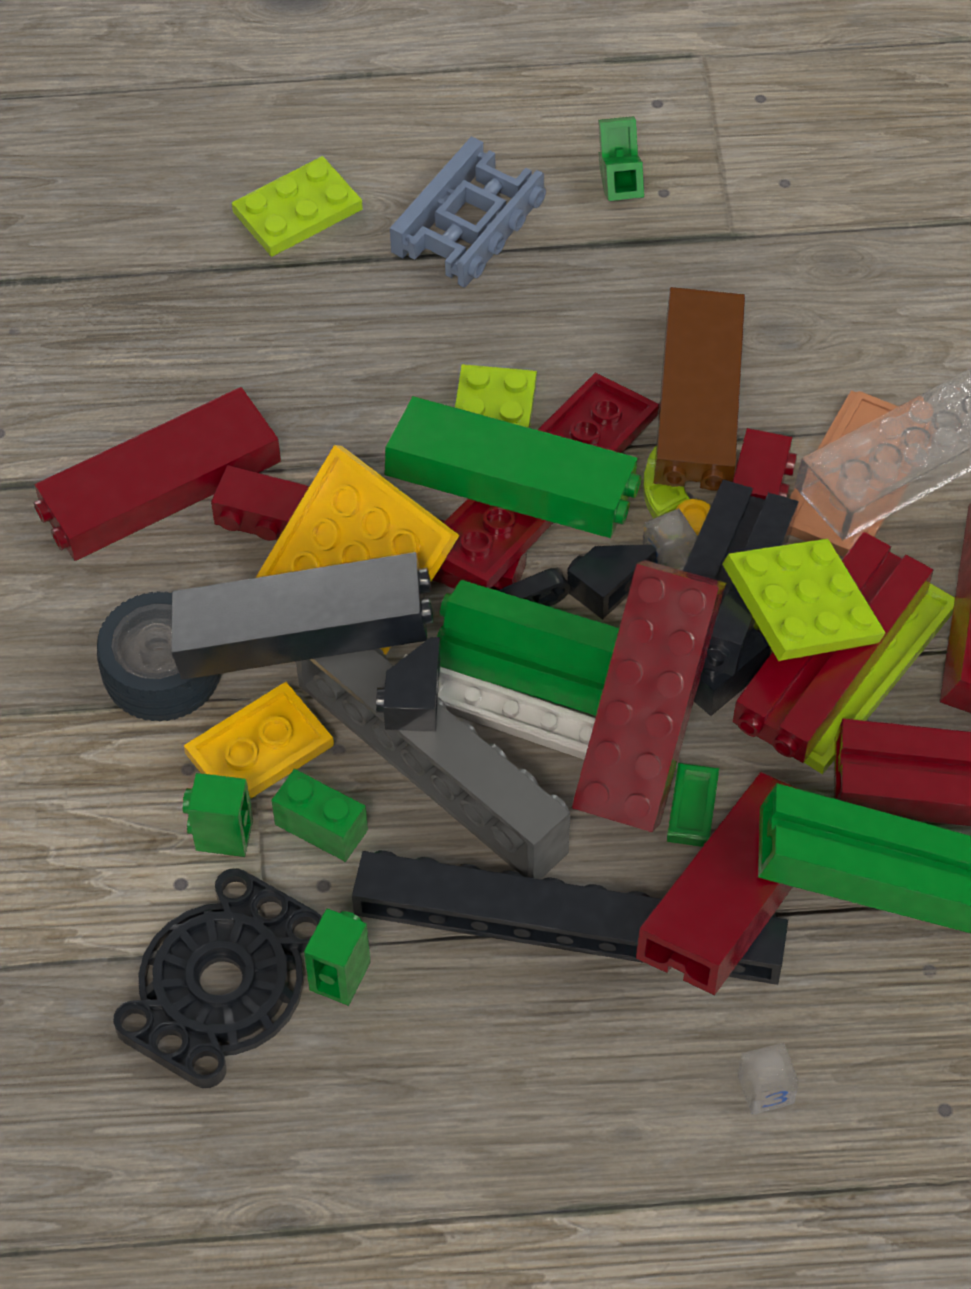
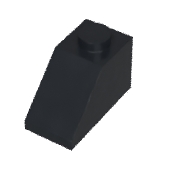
M651 544L594 546L584 556H577L567 569V582L570 585V592L568 594L603 620L628 597L636 564L644 560L656 563L657 548Z
M430 637L386 671L385 688L377 687L376 713H384L385 730L436 731L441 662L440 637Z

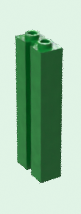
M412 396L385 446V476L610 539L617 524L624 525L630 507L628 499L629 497L636 498L641 483V475L636 474L637 457Z
M460 580L452 594H445L440 607V616L445 617L444 625L441 626L437 637H440V667L596 716L619 628L464 580Z
M776 783L760 806L758 878L971 933L970 835Z

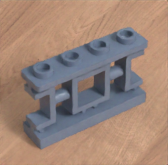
M471 136L390 227L391 253L401 258H404L409 253V257L415 260L426 248L446 258L445 275L450 278L454 275L458 276V285L465 288L473 278H478L482 274L489 259L494 254L497 255L502 251L507 238L512 232L520 230L530 211L542 204L546 195L544 173L536 170L532 175V170L525 168L515 179L496 170L495 153L490 150L484 153L483 142ZM475 176L477 182L485 185L483 189L470 183ZM499 192L512 198L507 205L506 200L496 196ZM465 202L487 212L476 225L455 215ZM435 223L436 227L445 232L443 235H440L430 230V227ZM459 238L472 244L467 251L466 247L456 243Z

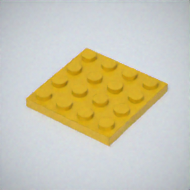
M334 445L256 578L416 552L420 568H428L431 582L460 535L346 448ZM385 647L380 649L386 655L391 647Z

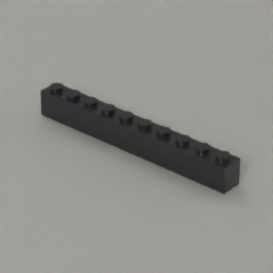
M385 850L376 852L362 851L352 892L353 912L361 917L641 963L644 962L636 959L639 930L662 900L650 897L646 893L639 891L622 893L607 890L605 887L596 884L579 886L567 884L560 879L552 877L536 879L523 877L514 871L498 873L481 870L479 867L471 864H460L458 866L443 864L428 857H419L417 859L399 857ZM773 914L728 977L778 985L789 919L778 918V916Z

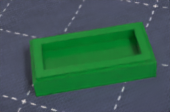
M678 763L667 842L703 847L708 841L711 833L719 768Z

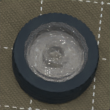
M157 591L129 598L126 602H122L120 606H117L114 611L110 612L105 622L102 623L98 634L97 662L105 689L120 709L122 708L124 712H128L131 716L134 715L136 718H142L143 720L170 721L171 719L175 720L191 714L193 711L198 710L200 706L202 707L209 700V697L213 695L221 674L181 679L171 653L172 593Z

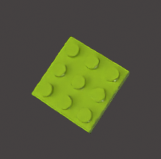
M829 539L729 553L722 564L778 661L877 644L885 635L884 629Z

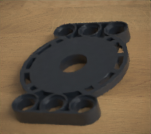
M239 868L225 870L217 877L215 881L217 904H206L182 913L169 921L153 937L143 954L138 973L141 1000L127 1001L121 1004L114 1013L113 1023L118 1038L122 1042L200 1088H212L223 1081L226 1075L224 1056L237 1055L259 1047L276 1036L290 1021L300 1002L304 984L300 953L305 951L311 939L298 938L294 935L293 931L302 922H310L317 927L322 918L315 910ZM232 882H240L247 889L241 897L229 898L223 894L225 886ZM267 902H275L282 907L280 914L271 919L261 917L258 914L260 906ZM216 962L232 963L242 973L240 986L224 995H212L204 991L200 984V978L203 971L209 965ZM152 965L153 981L146 987L149 966ZM296 969L294 991H291L287 988L288 971ZM282 1003H287L288 1005L284 1013L272 1023L271 1019L277 1014ZM131 1014H140L146 1018L145 1026L136 1032L126 1031L122 1027V1023ZM261 1028L264 1030L254 1038L238 1043V1039L250 1036ZM167 1035H175L182 1040V1045L176 1052L164 1053L158 1049L159 1041ZM228 1041H229V1045H221V1046H220L219 1043H218V1042H228ZM204 1056L215 1058L218 1061L217 1069L209 1075L198 1074L194 1071V1064L199 1058Z

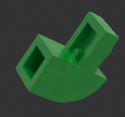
M629 116L598 120L600 152H598L605 196L608 201L643 198V162L638 156L636 118Z

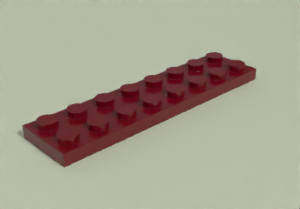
M595 372L537 430L622 453L658 416L660 404ZM467 499L443 522L460 536L440 568L464 581L491 588L553 522Z

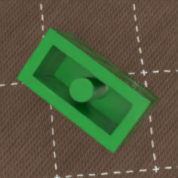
M293 769L271 800L276 826L344 862L348 860L368 831L365 805L296 769Z
M196 773L193 788H186L182 807L183 813L188 814L187 834L193 835L195 850L245 857L253 825L247 779Z
M326 908L304 951L309 991L347 1006L350 1005L371 963L367 923H364L357 915L348 911L338 913Z

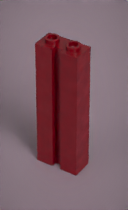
M239 387L34 484L38 500L33 502L34 508L43 523L49 521L52 525L51 534L58 548L61 551L67 549L73 560L77 561L214 495L227 465L259 473L280 463L279 439L244 389Z
M863 531L842 559V562L885 631L881 641L877 644L778 661L774 652H772L736 700L733 723L738 725L739 729L751 737L757 736L769 743L781 755L788 758L793 757L804 763L929 590L934 569L906 554L903 558L898 557L890 552L892 546Z
M843 718L835 737L834 799L915 821L971 826V732Z
M762 772L758 774L640 927L636 959L666 973L671 968H674L684 973L683 981L715 996L793 888L792 886L758 878L760 806L776 783L793 788L796 787Z

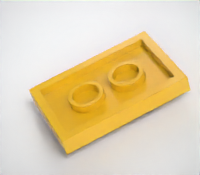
M284 682L186 743L184 751L202 774L247 779L249 797L251 799L291 774L293 769L297 770L333 747L334 742L331 734L289 684Z

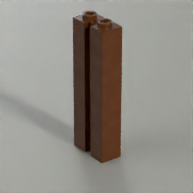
M670 287L653 484L684 487L686 481L700 482L701 489L717 491L722 480L733 482L736 466L745 294Z

